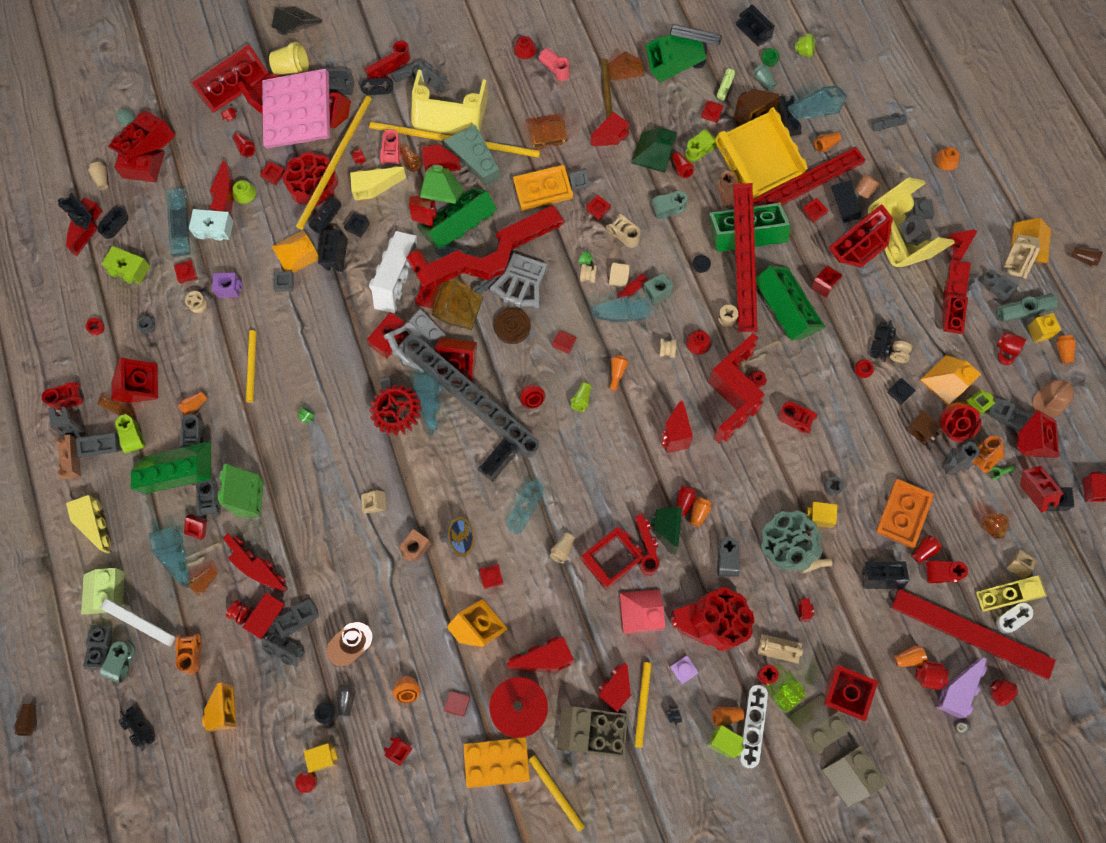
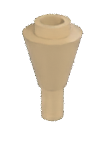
M802 555L796 558V563L801 561ZM817 559L811 564L810 568L798 572L799 574H804L820 567L832 566V559Z

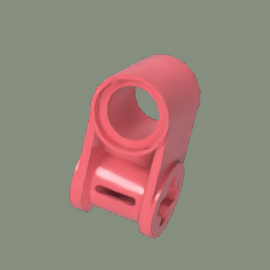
M390 129L383 133L380 152L381 164L396 163V165H400L401 142L397 131Z

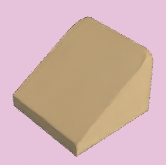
M612 263L609 285L626 287L630 265Z
M374 490L361 494L363 514L387 510L384 491Z
M1018 549L1007 569L1021 579H1026L1033 572L1037 560L1021 549Z

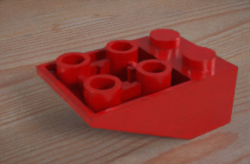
M144 110L138 114L131 124L124 128L122 133L113 138L108 147L129 159L164 148L176 135L164 120Z
M558 636L547 640V645L542 647L540 645L533 646L528 649L529 653L523 656L520 653L509 658L510 662L506 663L509 670L556 673L574 665V659L564 637L559 639Z

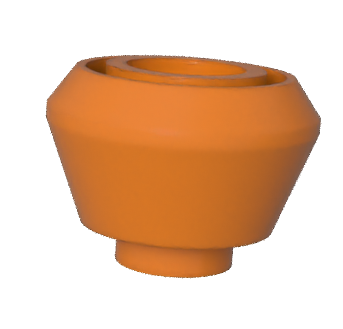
M946 147L940 150L935 156L937 166L946 171L956 169L960 163L958 150L953 147Z
M409 676L400 678L393 689V697L400 703H412L421 694V688L418 683Z

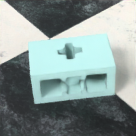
M193 209L189 230L198 239L230 240L234 221L229 212Z

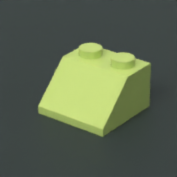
M117 568L95 569L84 574L81 614L108 613L100 608L105 598L123 607L125 572Z

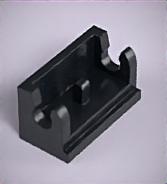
M753 4L739 14L741 19L736 22V26L758 47L772 37L775 26Z
M792 95L789 101H785V96H780L777 112L781 116L784 127L789 130L790 136L801 135L802 126L797 117L794 96Z
M851 180L832 185L831 190L843 223L860 220L862 211Z
M323 230L318 264L328 271L333 267L338 272H343L348 239L341 230Z
M503 438L490 456L479 466L478 471L493 482L517 454L516 446L513 444L509 445L506 439Z
M906 561L865 562V566L862 569V575H865L863 589H904L909 582Z

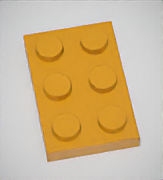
M564 165L513 177L521 211L573 199L572 189Z
M526 738L463 744L467 788L530 781Z

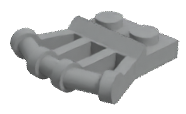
M513 253L505 273L491 286L490 292L496 293L504 300V303L515 304L518 308H539V287L547 271L548 264ZM509 278H512L511 284L506 293L500 287ZM518 281L524 282L519 297L512 296ZM530 285L534 286V299H524Z
M421 309L401 328L383 335L385 340H388L393 351L392 354L398 356L404 366H410L421 374L424 373V370L402 351L405 347L406 339L410 336H417L434 350L439 339L446 337ZM407 331L409 335L398 345L394 336ZM424 357L423 360L427 362L429 357Z

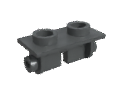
M418 62L420 68L417 66L414 69L415 76H417L418 70H422L424 82L431 78L428 85L437 92H443L446 88L444 83H450L446 80L448 77L440 71L437 73L432 70L433 66L428 62Z
M268 633L266 639L262 638V649L266 654L270 656L275 655L286 665L298 667V658L301 659L305 653L302 647L291 641L284 647L283 645L287 639H281L276 633Z

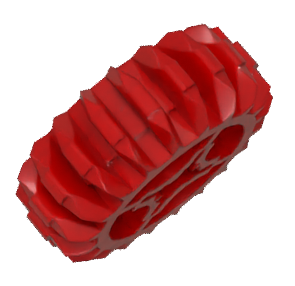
M397 384L393 385V389L386 386L385 392L380 389L381 395H374L376 401H371L373 408L369 409V412L373 414L370 418L372 421H375V427H379L381 432L386 431L387 435H391L393 432L395 436H398L399 431L402 434H406L405 429L407 428L412 431L411 425H418L415 419L421 418L418 412L422 411V407L419 406L421 401L417 399L418 395L416 392L412 393V389L409 387L406 389L404 385L398 388ZM402 397L407 399L408 401H396L395 398ZM394 404L398 407L397 415L393 412L395 409ZM409 412L408 415L403 419L404 414ZM395 418L397 422L389 423L384 421L383 419Z

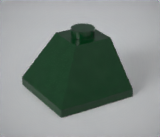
M661 127L642 132L631 163L665 173L675 146L677 132Z
M682 507L656 509L655 515H651L650 526L654 527L653 533L672 555L676 554L679 547Z

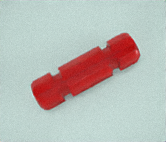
M643 274L637 276V280L634 279L623 288L624 291L621 290L616 295L618 300L623 303L629 299L628 296L631 297L641 288V285L644 286V283L648 281L647 277Z

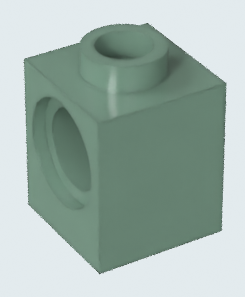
M662 273L644 283L643 291L652 305H655L672 295L674 285L671 279ZM656 287H662L663 290H657Z

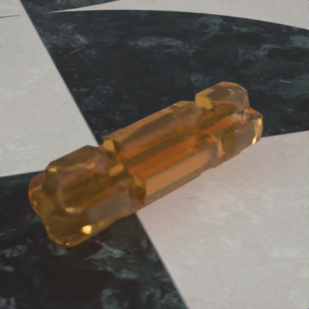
M101 396L97 401L98 405L118 415H129L132 417L134 414L131 408L125 407L105 396Z

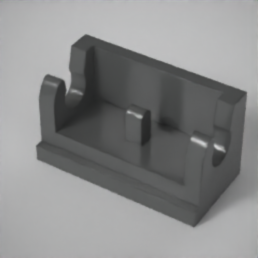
M316 68V70L326 69L329 72V93L352 95L354 78L351 69Z
M64 406L61 409L63 411L62 415L56 412L54 407L48 408L50 425L53 430L62 436L70 434L74 438L87 434L86 430H84L83 421L77 417L78 423L69 418L68 410Z
M117 433L76 438L78 458L123 451L119 445V435Z

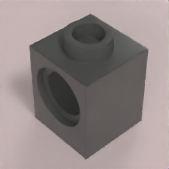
M910 215L899 224L904 239L908 244L918 246L932 236L924 217Z

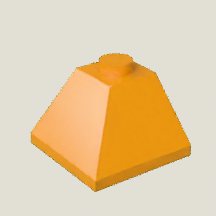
M304 230L271 246L285 271H292L294 273L319 259L316 249Z
M945 355L920 381L948 406L981 373L967 361Z
M483 599L459 612L447 626V629L459 643L479 647L485 646L508 630Z
M222 682L217 683L204 709L205 715L202 716V724L206 731L213 732L237 728L233 685Z

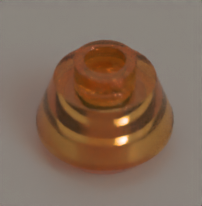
M993 513L982 518V527L991 537L1002 539L1006 536L1009 529V520L1004 514Z

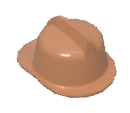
M1050 380L1033 398L1032 405L1035 412L1042 411L1051 418L1059 416L1073 401L1074 390L1071 386L1072 382L1064 380Z
M353 622L343 627L328 643L327 657L330 662L337 666H345L355 661L371 644L372 632L370 628L361 622Z

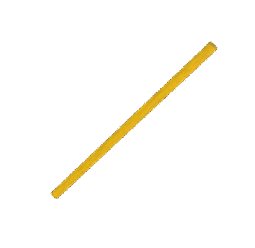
M365 96L301 215L296 225L298 229L302 230L372 100L370 96Z
M370 122L369 124L370 129L381 131L392 129L399 134L439 141L452 137V135L377 122ZM484 141L488 149L540 157L539 150Z

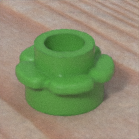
M584 250L578 264L582 265L584 263L589 266L593 260L592 252Z
M302 407L300 411H297L299 414L298 419L308 424L309 421H314L315 414L310 410Z

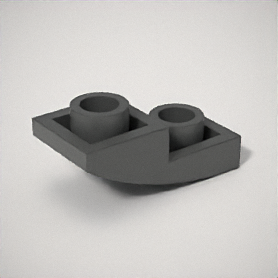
M91 625L86 641L88 650L83 664L85 669H101L111 647L112 626Z

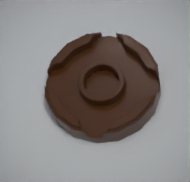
M505 309L495 318V334L504 343L518 344L529 336L531 330L530 319L520 309Z

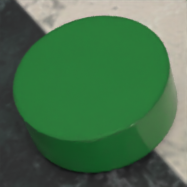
M772 48L764 50L761 57L762 63L769 67L776 65L779 53Z

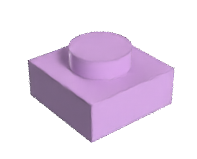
M688 656L670 666V669L681 685L699 673Z

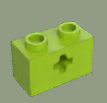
M114 246L111 247L101 264L106 269L107 274L112 277H122L124 281L130 284L133 282L141 284L150 268V265L144 258Z
M722 725L715 728L706 745L728 759L735 758L736 756L739 757L745 747L742 744L744 741L743 737Z

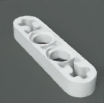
M105 598L100 606L104 611L170 647L176 640L174 635Z
M761 685L751 687L747 695L742 732L744 741L742 744L749 747L756 746L757 750H752L751 756L755 758V761L750 762V765H748L744 756L749 754V749L744 747L739 756V761L745 768H754L760 761L768 692ZM757 689L763 694V697L758 700V705L762 704V708L750 706L751 703L754 704L756 702V696H753L752 693L756 692ZM751 710L760 712L761 718L758 722L750 719L749 714ZM749 731L757 733L758 740L756 743H750L747 740L746 735Z

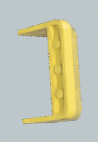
M418 70L412 91V127L417 130L454 136L476 125L480 132L488 100L487 81L483 79L480 94L470 93L466 95L463 104L429 99L430 91L424 84L422 70Z
M908 177L873 202L868 208L869 214L882 204L893 217L889 245L884 250L890 263L895 267H904L930 259L955 243L952 239L938 237L933 241L926 240L917 246L906 243L899 224L905 221V214L914 206L911 194L926 184L924 180Z

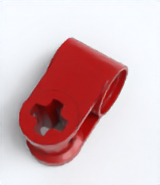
M77 382L48 388L41 395L42 401L50 408L54 407L56 410L62 409V406L67 408L83 403V398L80 397L79 392L81 386Z
M794 402L784 403L778 411V419L782 423L806 434L811 432L810 427L818 416L814 411L797 405ZM784 410L791 411L792 416L787 415Z
M925 562L927 583L958 582L968 575V568L963 562ZM953 569H955V571H959V575H957V573H953Z

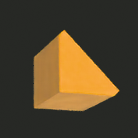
M1041 218L1014 223L1011 248L1018 234L1039 238L1041 248L1035 261L1047 263L1051 229Z

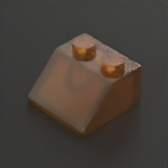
M560 113L526 119L532 147L543 149L546 148V145L560 146L563 145V142H567L565 120Z

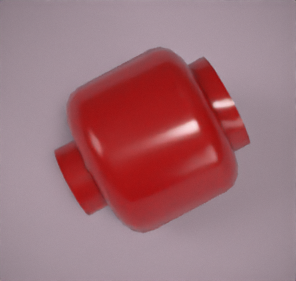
M924 661L921 667L916 668L915 677L916 680L920 681L921 687L941 690L943 686L948 684V669H945L942 663Z

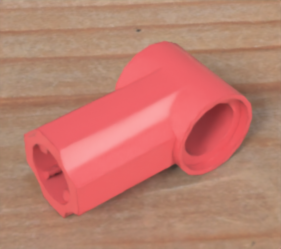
M545 48L539 56V61L555 74L557 80H567L570 76L568 59L559 57L552 50Z

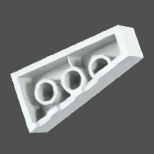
M396 231L393 238L389 239L388 249L384 251L382 262L376 268L375 278L371 279L369 288L372 290L374 309L396 313L397 306L395 302L396 299L400 300L402 283H406L408 268H411L406 257L418 249L417 236Z

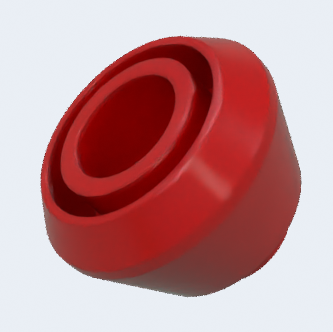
M522 36L516 41L513 50L518 58L529 59L535 55L537 48L530 37Z
M694 331L686 339L688 350L694 354H705L711 348V338L705 331Z
M528 384L521 391L520 401L525 408L533 409L539 407L544 402L546 395L541 387L535 384Z
M996 679L989 687L993 701L997 706L1001 707L1009 704L1018 694L1017 685L1005 679L1001 681Z

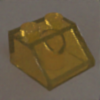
M458 280L447 281L442 284L431 315L445 324L472 330L483 297Z

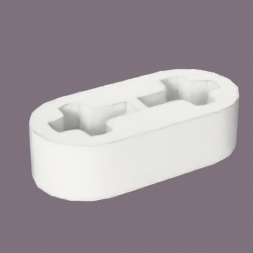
M1027 603L1013 606L996 619L997 629L1004 634L1015 631L1033 617V609ZM1024 609L1026 611L1024 616H1016L1020 613V610ZM1009 619L1013 620V622H1011L1008 625L1009 627L1003 626V624L1005 623L1004 621H1007Z

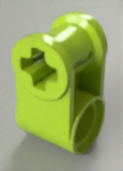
M707 129L702 130L697 136L688 141L685 158L690 162H696L707 153L712 152L717 147L714 141L715 137Z
M129 415L119 416L116 419L115 426L123 452L128 454L145 448V441L141 435L138 423Z

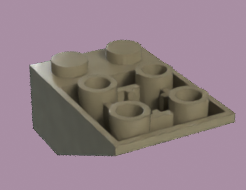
M574 706L562 707L557 750L624 757L628 714Z

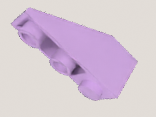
M977 659L942 689L936 708L958 718L969 716L974 706L972 704L973 698L980 690L979 680L987 670L985 665L987 659Z

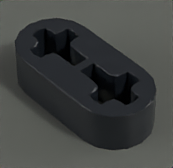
M389 77L365 78L360 88L366 95H384L392 92L394 82ZM384 81H387L390 87H388V90H385V87H379V85H383ZM367 82H369L370 85H376V87H372L370 91H368V88L364 86L367 84Z
M121 207L112 209L98 225V232L106 239L113 238L129 219L128 214Z

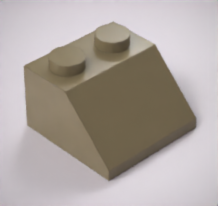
M819 695L787 717L811 754H817L851 730L839 711L824 705L825 698L822 695Z
M861 745L854 746L822 769V772L846 807H850L871 796L887 784V781Z

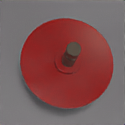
M524 677L507 679L494 690L489 704L490 717L496 728L507 736L514 738L530 736L538 731L546 720L548 713L547 697L543 689L533 680Z

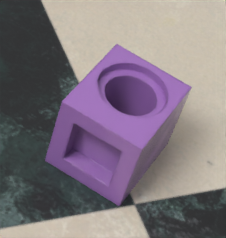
M213 273L212 291L217 298L239 297L243 284L236 273Z

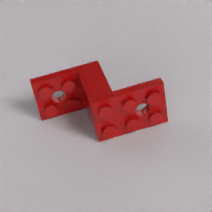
M754 333L712 369L708 384L736 410L718 427L714 437L718 444L723 440L727 442L734 435L733 432L737 428L740 430L747 423L750 415L754 417L764 404L762 400L765 394L739 370L741 367L740 363L744 360L748 361L754 355L753 351L757 348L758 337Z

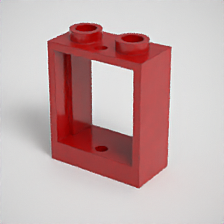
M619 527L581 555V561L605 590L609 589L640 564L644 558L641 548L637 544L634 546L630 541L631 537L627 531L621 530ZM618 538L634 560L609 579L592 557L614 539Z

